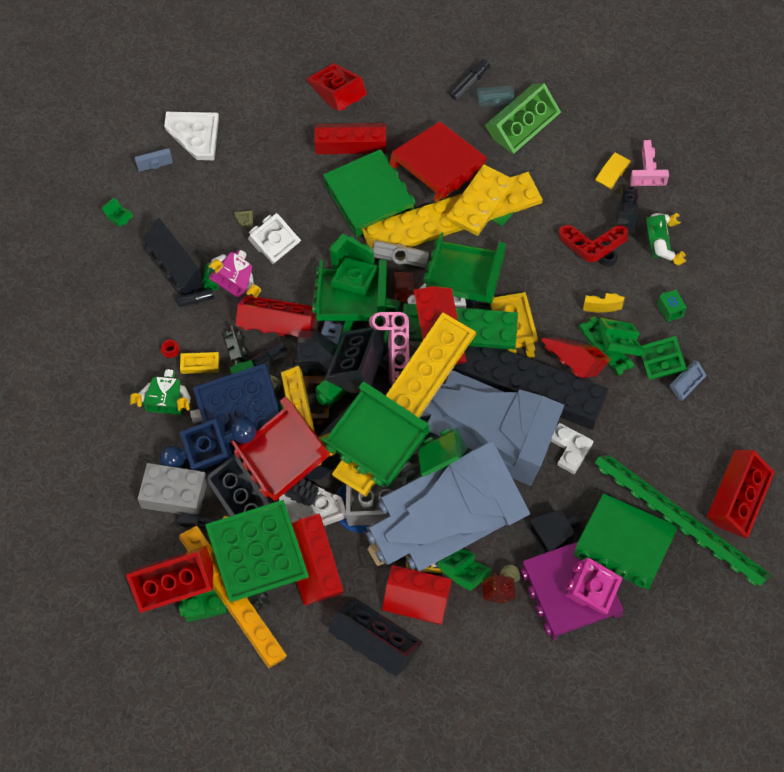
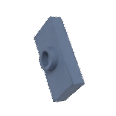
M169 148L135 157L139 172L157 169L160 166L173 163Z
M693 361L669 386L677 399L683 401L707 375L700 363Z

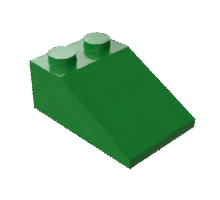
M449 427L440 432L441 436L435 439L431 436L422 441L423 445L419 448L421 475L423 477L459 460L468 450L457 428L451 430Z

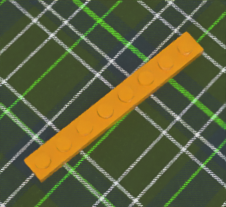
M198 526L180 534L179 539L188 552L207 546L213 562V589L268 669L284 660L287 656L249 600L245 598L233 603L229 602L213 548Z

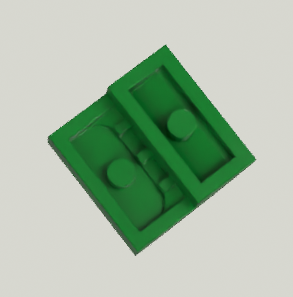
M606 318L599 319L601 336L607 350L641 356L644 349L637 341L640 333L633 323Z
M676 336L641 346L644 349L641 356L649 380L686 370Z
M465 549L454 552L438 561L437 564L450 579L470 591L488 578L492 569L475 562V554Z

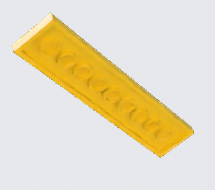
M529 172L511 177L515 180V184L490 220L542 203L543 199ZM462 194L370 225L362 229L364 239L371 248L375 240L413 247L439 238L441 232H444L443 236L464 230L446 220V216Z
M442 312L386 396L420 418L475 337L476 332ZM341 460L332 473L333 477L366 497L375 484L371 480L373 477L369 474L362 475L355 469L356 465L353 463L348 465Z

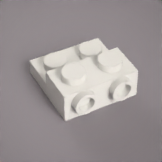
M277 213L273 217L271 215L266 217L262 221L264 223L262 226H255L249 232L250 236L248 238L259 252L262 251L272 264L276 263L301 241Z

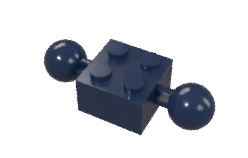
M215 418L181 431L180 435L185 448L180 449L176 446L164 448L160 454V463L162 466L181 468L184 461L188 459L191 469L198 471L221 463L234 455L230 444L233 440L241 444H247L255 438L256 426L249 419H239L232 425L231 430L226 432L223 420Z

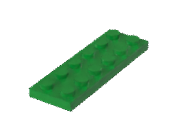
M404 303L403 313L407 315L409 320V341L423 342L416 304ZM456 308L458 322L476 332L475 337L468 346L515 350L518 312Z

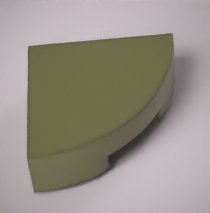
M252 211L234 212L236 221L241 226L248 229L254 228Z

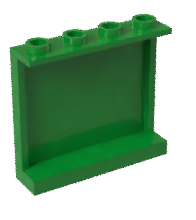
M381 149L323 174L324 185L356 238L363 235L362 229L406 209L414 210V197L412 194H408L404 181H400L396 168L394 169L389 165L390 159L387 155L383 154Z
M441 232L439 239H435V250L431 252V261L428 262L423 283L426 284V287L452 288L453 297L493 303L504 260L506 243L499 242L497 251L444 242V232Z
M320 260V266L316 267L314 301L316 302H313V313L317 314V321H369L371 315L386 312L387 260H379V272L366 296L332 287L331 280L338 269H323V260ZM377 316L375 321H383V318Z
M363 381L359 386L361 391L328 437L326 439L322 437L321 440L330 453H338L341 455L339 458L348 465L353 463L357 466L355 469L362 475L369 474L373 477L371 480L380 487L385 485L389 488L431 429L428 423Z
M603 493L577 543L573 556L580 560L590 558L623 579L636 584L638 587L649 590L678 526Z

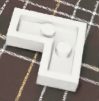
M559 423L551 439V442L566 449L558 462V466L575 474L594 441Z

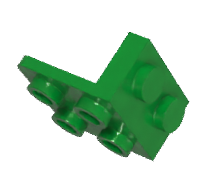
M342 233L339 239L330 246L332 269H338L344 257L374 265V252L372 248L357 242L352 236H346Z

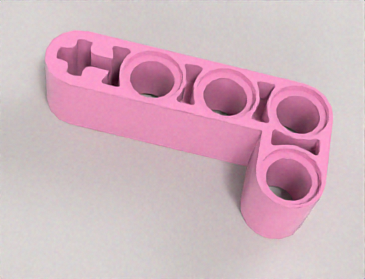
M402 312L375 313L369 319L371 328L374 330H388L389 382L393 386L395 377H399L402 372L395 371V368L404 369L409 362V320L407 315ZM377 316L383 318L384 322L381 327L375 324ZM396 316H400L403 321L399 327L394 323ZM397 335H400L403 339V343L400 346H397L394 342ZM398 354L403 357L401 365L395 363V357Z

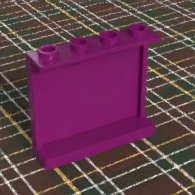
M578 542L523 561L522 569H520L523 580H527L529 583L528 591L532 599L535 598L538 604L536 606L539 617H543L546 623L544 624L547 636L551 635L553 641L559 635L612 616L614 619L621 617L623 613V607L617 594L606 615L597 612L587 605L582 606L566 597L568 592L565 589L566 584L570 579L574 578L576 574L573 572L574 566L578 561H581L573 556Z

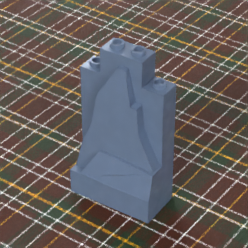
M452 370L420 416V419L428 423L431 429L423 440L431 436L435 439L441 436V431L450 427L451 430L458 429L468 448L466 452L483 443L493 441L511 477L531 486L542 465L564 405L544 396L519 390V392H503Z
M490 441L464 453L459 460L425 477L420 476L378 498L380 501L378 506L383 515L386 514L387 517L367 527L368 533H366V536L371 544H375L378 550L375 553L380 562L388 565L407 555L406 561L409 567L415 569V571H421L503 526L511 525L530 515V512L494 442Z

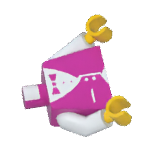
M238 250L236 254L230 252L227 256L222 254L211 260V264L208 267H212L214 271L209 276V279L236 297H239L247 290L246 294H252L254 298H257L261 292L260 287L254 284L251 273L252 265L245 261L247 254L244 251Z

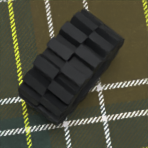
M302 478L283 495L291 498L293 501H297V503L310 506L313 505L319 488Z

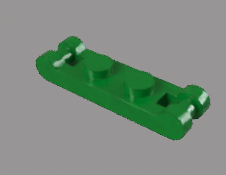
M595 316L589 318L588 322L578 325V330L590 345L598 347L610 358L607 365L617 377L622 375L626 369L630 370L634 367L632 360L624 353L607 350L601 336L599 321ZM593 328L595 331L591 333L589 329Z

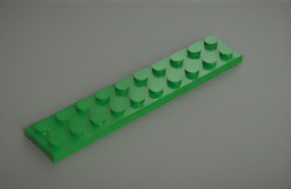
M599 456L595 464L599 466L598 469L602 473L612 475L618 485L628 487L631 490L630 493L636 498H643L647 501L646 505L654 511L659 510L664 514L663 518L668 522L678 524L680 526L679 529L684 534H691L696 538L695 541L704 548L709 547L713 550L712 554L720 560L725 559L730 563V568L738 573L740 571L747 576L746 579L753 585H763L772 575L612 456Z

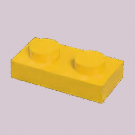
M219 352L181 354V374L218 373Z

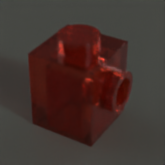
M394 272L392 282L394 300L408 301V298L414 295L413 273Z
M493 575L482 580L483 600L504 604L516 598L514 578Z

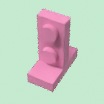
M644 140L642 158L644 170H632L631 186L667 185L669 171L656 170V162H653L655 148L652 147L651 140Z

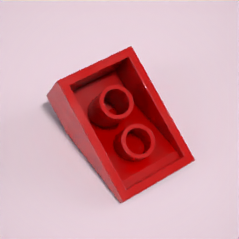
M335 63L306 78L307 82L324 101L338 111L346 109L347 106L360 101L362 97L367 95L362 77Z

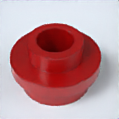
M166 340L161 346V353L166 358L176 357L180 352L179 344L174 340Z

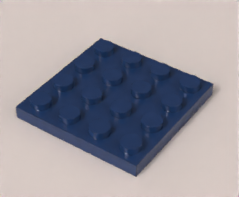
M266 363L193 387L203 423L215 418L223 420L226 432L231 430L232 425L239 419L251 420L256 426V431H258L281 411ZM231 442L230 444H231L232 450H235L236 448L234 447V445H233L232 442Z

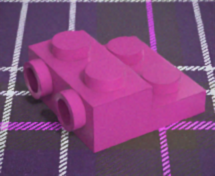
M590 558L578 561L573 569V572L576 573L574 578L570 579L566 584L565 589L568 591L566 597L582 606L587 605L603 615L608 614L623 578Z

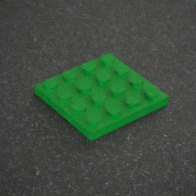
M284 500L205 524L230 603L309 578Z

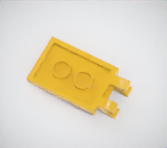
M526 292L494 297L493 303H489L491 310L518 312L516 348L525 347L527 358L535 357L534 343L538 342V337ZM515 348V350L506 349L507 351H510V352H513V353L516 354V348Z

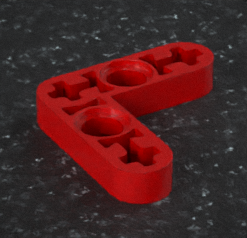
M564 225L559 229V237L564 244L584 260L596 262L625 243L628 239V230L621 225L615 226L594 241H591L575 227ZM579 241L584 242L583 245H576L575 243ZM609 242L610 245L603 246L601 245V243Z

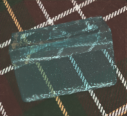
M511 86L477 89L479 107L508 105L514 101V89Z

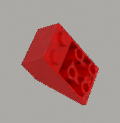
M558 337L542 338L541 340L546 344L545 348L557 354L559 361L564 365H569L573 369L572 372L580 378L598 376L610 360L596 346Z

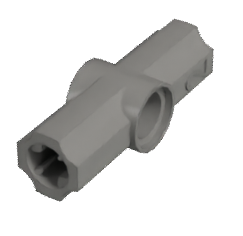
M378 240L374 241L372 247L374 257L391 260L397 264L405 263L423 268L427 265L428 251ZM399 250L405 252L403 257H397L395 253Z

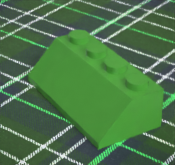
M545 83L532 84L485 126L496 142L514 154L557 117L561 111Z

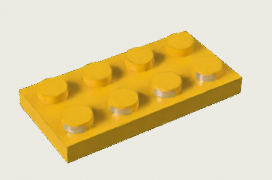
M483 165L448 213L446 220L478 236L514 186L515 180Z

